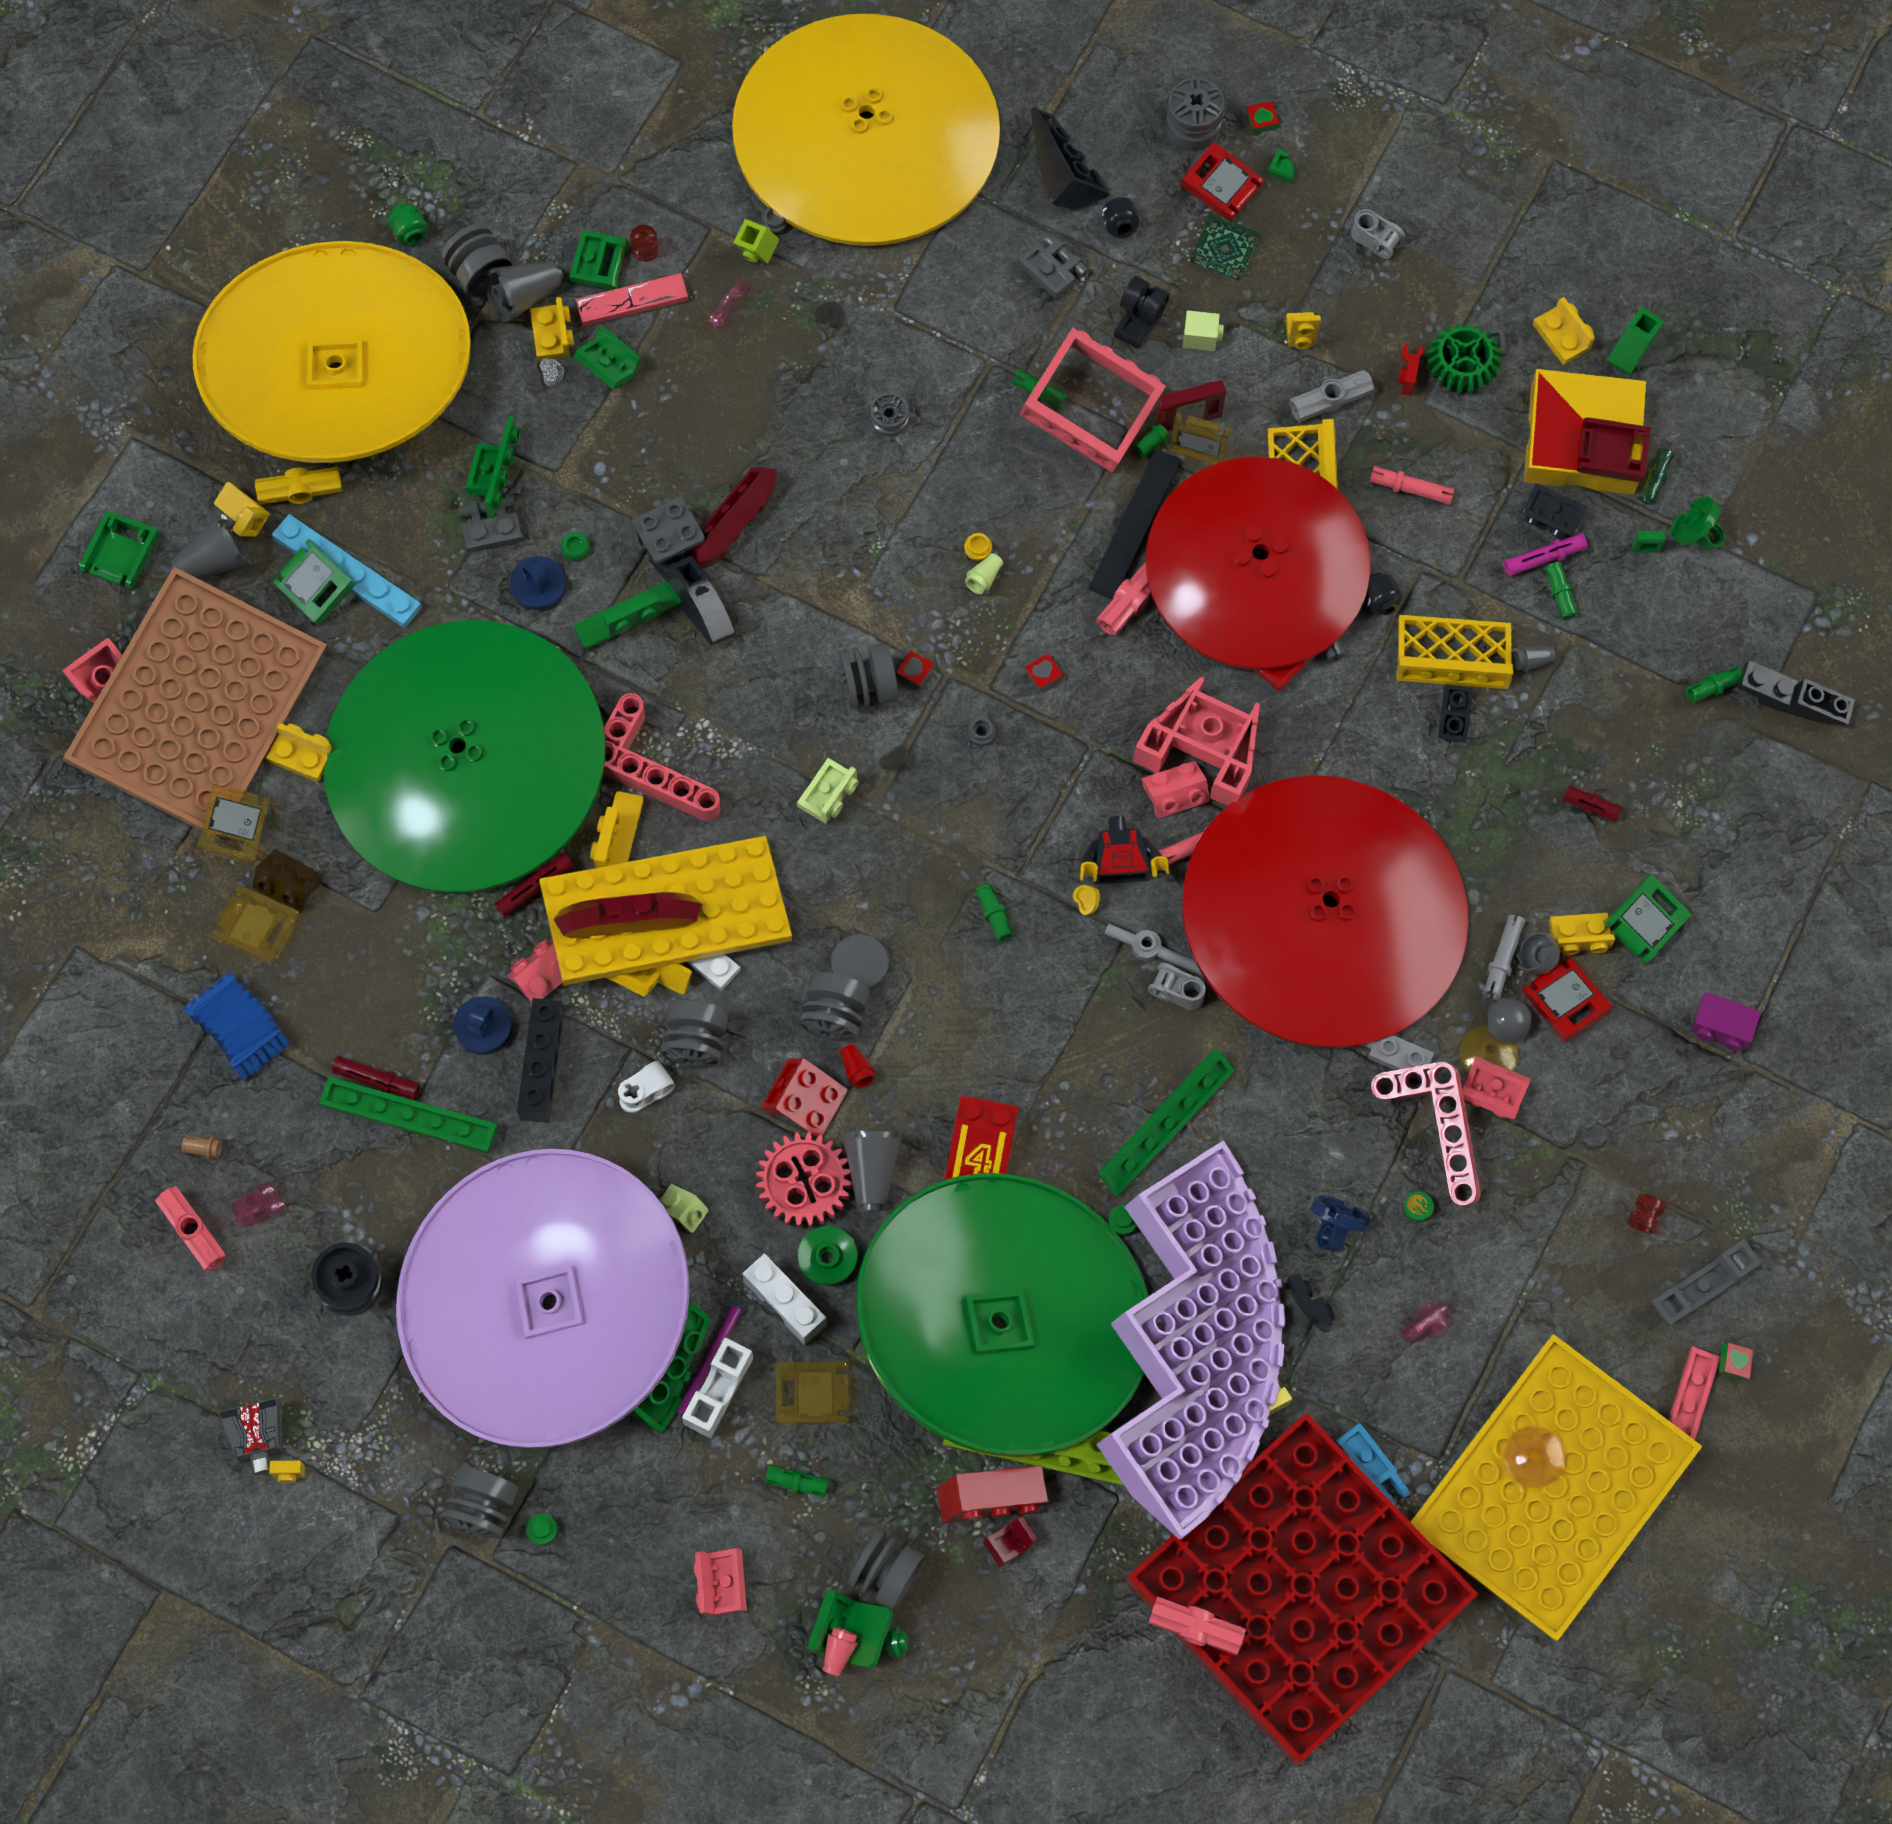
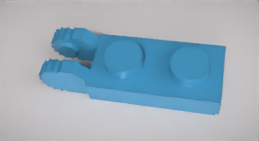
M1360 1423L1335 1441L1344 1453L1394 1505L1392 1496L1382 1486L1385 1481L1389 1479L1397 1493L1403 1498L1410 1494L1406 1485L1397 1475L1396 1468Z

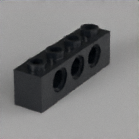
M533 998L517 1105L520 1120L550 1123L565 1015L562 1001Z

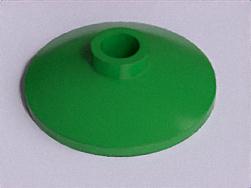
M824 1226L812 1230L803 1238L798 1249V1263L801 1271L808 1279L821 1285H834L844 1281L854 1271L857 1263V1248L849 1234L837 1227ZM825 1254H831L833 1261L825 1263L822 1257Z

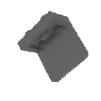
M681 496L631 520L639 545H645L655 563H662L702 544L705 540L703 532Z

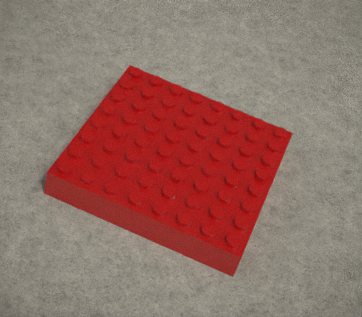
M1307 1412L1244 1469L1239 1481L1205 1520L1180 1540L1173 1534L1140 1564L1126 1580V1583L1151 1610H1153L1156 1598L1160 1597L1187 1608L1194 1606L1214 1614L1217 1619L1246 1629L1237 1656L1209 1645L1199 1646L1181 1639L1179 1634H1173L1296 1768L1478 1595L1469 1583Z

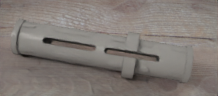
M1508 915L1494 961L1489 964L1488 971L1490 973L1482 992L1488 998L1491 997L1493 991V999H1500L1505 980L1510 977L1512 970L1510 965L1526 922L1520 916L1517 917L1516 923L1514 921L1515 915Z

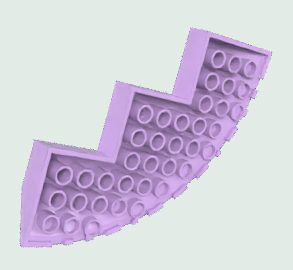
M1224 1140L1146 1189L1125 1206L1127 1212L1175 1280L1123 1313L1111 1325L1162 1399L1097 1444L1131 1496L1179 1540L1205 1520L1215 1507L1225 1499L1233 1486L1241 1478L1242 1472L1248 1463L1252 1461L1260 1444L1259 1440L1269 1424V1406H1273L1279 1390V1384H1277L1279 1369L1282 1367L1284 1358L1282 1328L1285 1326L1284 1304H1281L1279 1289L1282 1287V1283L1276 1273L1275 1263H1277L1274 1245L1273 1242L1268 1240L1264 1216H1260L1254 1202L1256 1197L1252 1189H1248L1242 1177L1244 1172Z

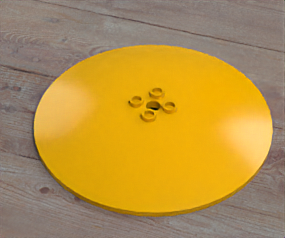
M847 14L815 21L798 28L777 41L760 56L745 77L737 95L733 112L732 130L736 158L742 174L757 197L768 208L771 207L773 213L781 219L783 216L785 222L795 228L821 239L848 245L874 246L899 243L918 238L935 231L962 213L981 192L991 175L999 147L1000 123L995 97L983 73L974 61L948 38L926 26L899 17L880 14ZM868 111L874 116L870 119H864L860 116V113Z
M354 241L321 242L295 247L265 258L239 274L222 289L206 310L198 326L192 355L193 371L198 391L210 414L226 431L244 444L266 454L293 461L310 463L342 462L369 457L389 450L411 439L431 425L453 401L463 383L470 361L471 340L467 317L460 300L447 282L426 264L403 252L376 244ZM339 362L342 364L338 368L329 367L332 363Z

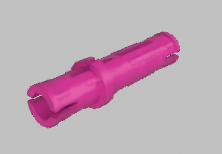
M1583 533L1561 541L1559 539L1553 540L1550 545L1504 560L1505 572L1508 577H1512V575L1554 560L1558 562L1565 560V556L1587 550V541Z

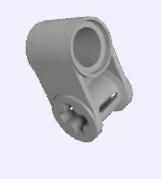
M1369 209L1361 210L1356 214L1351 228V236L1354 241L1362 244L1384 259H1389L1393 255V248L1405 237L1404 231L1398 225L1387 221ZM1360 225H1366L1369 227V229H1365Z
M1160 963L1158 966L1159 972L1154 983L1148 986V992L1161 1000L1169 1001L1186 1010L1200 1008L1205 997L1203 981L1198 977L1179 970L1173 965ZM1188 989H1194L1199 995L1191 998L1186 996L1184 992Z

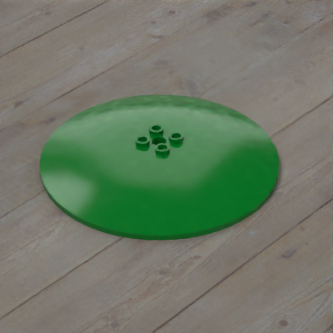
M459 620L423 628L389 645L366 664L351 681L340 698L330 721L326 738L329 740L332 749L330 754L327 753L328 759L323 768L328 802L342 833L354 849L379 871L401 883L432 892L452 894L485 891L507 885L539 869L555 857L581 828L597 798L603 778L606 754L604 724L594 694L581 672L568 657L545 639L522 628L495 621ZM463 741L466 743L463 752L459 754L452 753L451 748L455 742Z
M1000 1173L970 1174L940 1181L919 1191L897 1207L883 1222L867 1249L858 1276L856 1315L859 1334L869 1363L883 1387L908 1415L934 1434L958 1446L976 1452L1007 1457L1039 1456L1073 1447L1104 1429L1119 1415L1132 1398L1144 1374L1111 1325L1123 1313L1149 1297L1137 1263L1125 1243L1101 1216L1080 1200L1052 1185L1031 1178ZM1001 1317L1004 1319L1006 1328H996L992 1323V1318Z

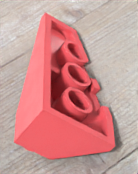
M106 638L63 669L62 672L81 695L95 703L121 659L122 654L112 641Z

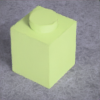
M1187 310L1183 348L1215 351L1216 342L1222 341L1224 325H1219L1220 314Z

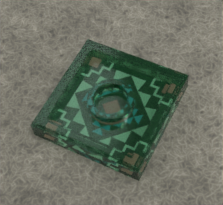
M1210 214L1191 255L1190 262L1240 281L1261 232Z

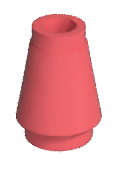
M838 1627L833 1628L832 1634L828 1633L823 1671L840 1676L841 1671H843L857 1646L855 1642L856 1634Z

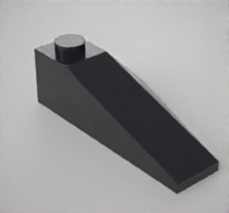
M1033 107L1030 112L1043 185L1049 194L1048 199L1055 206H1063L1073 210L1107 198L1110 192L1101 176L1095 169L1090 171L1083 162L1086 157L1081 151H1077L1076 148L1068 143L1070 137L1055 117L1050 113Z

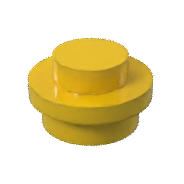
M975 533L966 539L964 544L965 553L972 560H984L992 552V542L986 535Z

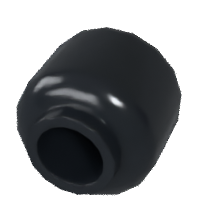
M1117 197L1111 199L1102 209V218L1106 230L1111 236L1126 238L1132 235L1139 227L1140 219L1134 202L1129 198Z
M1381 572L1372 574L1369 578L1364 599L1369 610L1378 615L1394 613L1398 609V605L1403 597L1398 584L1392 575Z

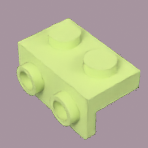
M827 758L798 800L797 807L826 824L831 816L835 818L839 814L843 806L842 800L846 794L851 795L856 789L859 782L857 780V769L851 766L848 770Z

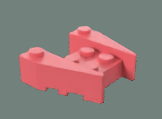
M1200 677L1177 701L1172 702L1158 718H1154L1147 725L1135 747L1133 762L1157 773L1161 770L1172 747H1175L1221 769L1213 783L1210 798L1228 806L1232 802L1237 803L1248 787L1252 771L1260 704L1256 702L1250 715L1202 693L1205 678Z

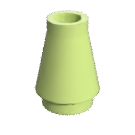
M991 553L986 559L969 570L965 579L967 587L976 594L989 591L999 569L1003 565L1002 559L998 555Z

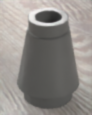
M1519 645L1511 652L1513 668L1516 671L1521 670L1523 673L1549 663H1554L1556 658L1555 650L1552 646Z

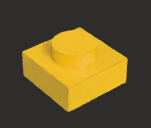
M301 1460L270 1461L269 1474L274 1479H278V1483H296V1479L305 1478V1466Z

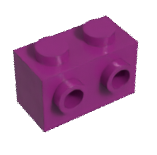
M1705 992L1699 1000L1689 1032L1696 1034L1701 1040H1714L1722 1043L1729 1050L1746 1051L1752 1042L1761 1011Z

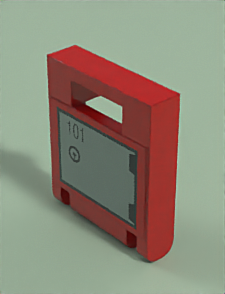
M1213 142L1183 177L1180 185L1227 221L1232 222L1236 214L1241 212L1256 194L1258 188L1263 185L1264 180ZM1208 161V164L1213 168L1202 179L1197 175V172Z
M1571 957L1563 960L1565 967L1558 963L1548 974L1540 975L1534 979L1531 985L1535 991L1528 984L1522 987L1525 997L1564 1043L1611 1013L1613 1007ZM1589 1004L1588 1010L1591 1015L1573 1025L1568 1018Z

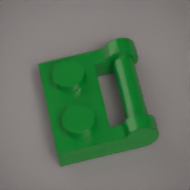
M582 230L569 276L570 282L602 288L605 291L618 289L620 268L624 254L628 252L630 242L622 237ZM608 247L613 248L614 253L606 277L601 276L600 273Z

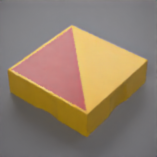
M1536 369L1530 390L1528 417L1530 437L1526 447L1524 482L1561 487L1581 486L1596 491L1634 495L1639 482L1579 473L1577 465L1579 463L1578 457L1582 429L1584 428V418L1591 417L1643 426L1646 381ZM1631 443L1629 462L1631 459L1640 460L1641 445Z

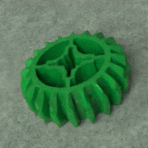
M1458 322L1455 329L1448 324L1445 332L1439 330L1436 338L1431 340V348L1428 349L1427 353L1429 358L1428 368H1432V377H1438V385L1447 383V391L1455 387L1459 395L1462 389H1466L1471 394L1474 387L1481 391L1484 384L1489 386L1492 383L1493 378L1498 375V368L1501 366L1502 360L1500 358L1501 348L1497 347V339H1490V331L1482 333L1481 325L1474 329L1471 322L1467 323L1466 327H1462L1461 323ZM1480 349L1484 351L1485 365L1480 363V358L1477 356ZM1444 351L1449 353L1448 357L1452 360L1450 365L1446 363L1443 357Z

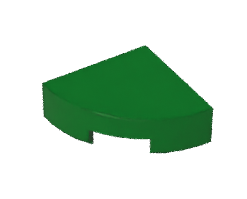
M1278 148L1267 174L1292 184L1295 172L1293 164L1289 159V155Z

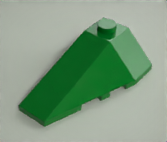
M689 1301L683 1335L673 1360L653 1391L639 1406L629 1413L660 1434L663 1433L680 1407L682 1399L679 1396L685 1381H689L692 1372L688 1370L694 1354L700 1350L711 1319L691 1301Z

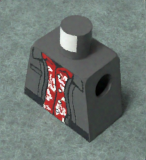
M274 1398L219 1412L222 1424L238 1461H251L254 1475L269 1473V1456L279 1454L283 1450L282 1408L279 1401Z

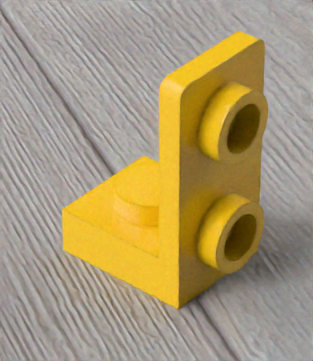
M1314 312L1286 314L1288 348L1307 349L1316 346L1321 323L1320 315H1314Z
M232 482L225 484L214 502L220 510L236 522L232 530L239 536L256 537L270 516L268 511Z

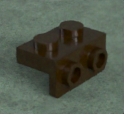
M274 849L256 866L252 887L297 913H301L305 908L306 899L322 884L324 875Z

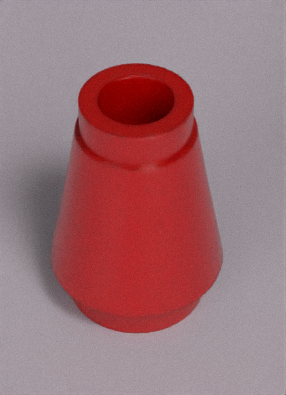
M848 1044L840 1050L839 1053L849 1084L853 1085L856 1089L869 1086L876 1078L873 1066L855 1044Z

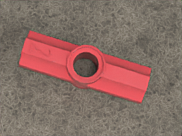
M1146 562L1130 580L1126 579L1119 586L1113 596V600L1097 617L1096 623L1108 635L1116 636L1133 615L1137 616L1147 605L1151 592L1147 581Z
M174 1186L160 1193L159 1197L155 1200L156 1204L204 1271L208 1272L222 1265L224 1260L228 1258L178 1187ZM198 1224V1228L193 1234H184L185 1228L188 1225Z
M1160 1597L1156 1598L1148 1622L1163 1630L1179 1634L1181 1639L1199 1646L1209 1645L1236 1656L1246 1631L1241 1626L1215 1618L1214 1614L1194 1606L1187 1608Z

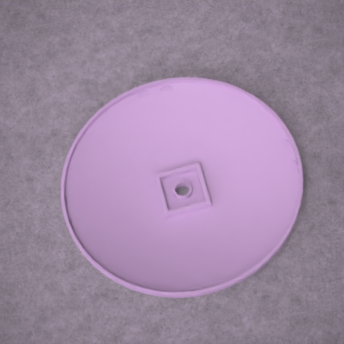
M564 1149L531 1150L498 1159L477 1169L451 1188L434 1205L412 1239L403 1262L397 1290L396 1318L403 1355L413 1378L427 1399L445 1417L477 1437L493 1443L520 1448H550L589 1438L614 1425L639 1406L653 1391L673 1360L683 1335L688 1313L689 1272L687 1258L680 1235L666 1208L649 1188L624 1168L592 1154ZM555 1295L557 1299L556 1305L550 1310H545L543 1308L545 1297Z

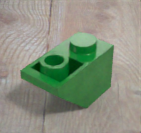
M1641 307L1626 327L1606 362L1630 376L1659 337L1665 321Z

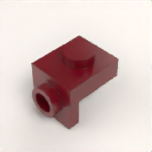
M1020 1515L1008 1526L988 1536L983 1541V1544L1000 1568L1026 1553L1038 1539L1032 1526Z

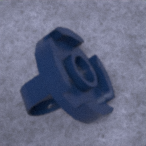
M542 556L529 557L519 562L513 569L510 577L511 593L515 601L527 610H531V608L541 609V611L549 610L556 606L564 597L566 587L565 574L560 565L551 558Z
M487 996L475 997L465 1002L457 1010L453 1021L454 1033L459 1044L468 1052L477 1055H485V1053L502 1049L509 1041L513 1031L511 1015L506 1006L499 1000Z
M1318 1195V1197L1314 1198L1310 1208L1313 1213L1323 1219L1317 1234L1318 1247L1332 1252L1338 1251L1343 1245L1348 1230L1358 1232L1366 1230L1370 1220L1368 1214L1357 1207L1351 1210L1344 1206L1345 1201Z

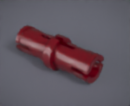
M1572 785L1568 786L1562 800L1586 810L1585 813L1589 815L1594 813L1616 823L1622 809L1621 805L1619 806L1602 799L1595 792L1592 795Z

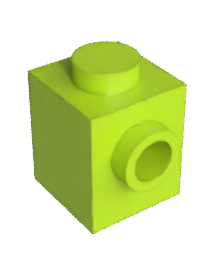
M745 219L733 243L743 252L742 257L748 261L757 263L759 260L768 264L780 239L767 227Z

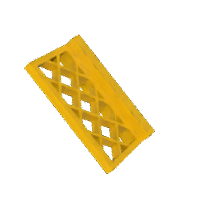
M1334 419L1322 420L1323 424L1268 428L1270 458H1284L1289 462L1302 466L1312 456L1319 462V466L1313 472L1320 473L1321 477L1338 490ZM1318 433V441L1311 448L1301 441L1306 434ZM1287 436L1292 441L1282 450L1274 444V437ZM1296 444L1306 451L1298 461H1295L1287 454Z
M1399 615L1396 681L1509 689L1513 676V664H1511V623ZM1405 625H1416L1421 632L1412 637L1405 630ZM1436 627H1444L1449 634L1440 639L1432 630ZM1464 629H1472L1477 636L1468 641L1460 632ZM1492 631L1504 632V639L1496 643L1488 634ZM1425 635L1436 643L1428 650L1418 642ZM1453 637L1463 645L1456 652L1446 644ZM1481 639L1491 647L1484 654L1474 646ZM1413 646L1421 655L1418 657L1404 656V651ZM1441 648L1449 657L1447 659H1436L1432 653ZM1469 650L1478 659L1475 661H1464L1460 655ZM1497 652L1504 658V664L1492 663L1488 657Z

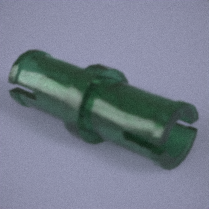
M1664 448L1657 450L1652 467L1645 474L1646 481L1638 497L1641 502L1655 505L1661 486L1668 479L1666 474L1675 456L1670 450Z

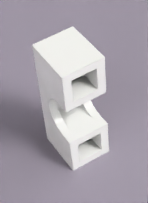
M765 1253L742 1273L744 1283L763 1303L767 1302L783 1319L784 1325L804 1345L827 1326L826 1317Z
M724 1338L711 1363V1370L703 1387L699 1392H695L682 1417L685 1426L709 1438L712 1437L753 1360L751 1350Z

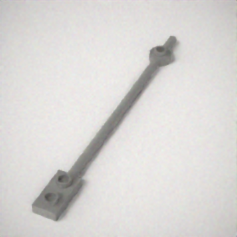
M1110 923L1108 924L1104 934L1131 945L1133 954L1139 960L1151 961L1159 957L1203 976L1195 960L1161 946L1160 937L1155 932L1143 930L1135 935ZM1148 940L1152 943V946L1144 947L1142 942ZM1394 1035L1372 1044L1363 1045L1371 1049L1368 1059L1393 1070L1430 1064L1434 1055L1433 1052ZM1415 1074L1412 1076V1078L1422 1082V1077L1420 1074Z

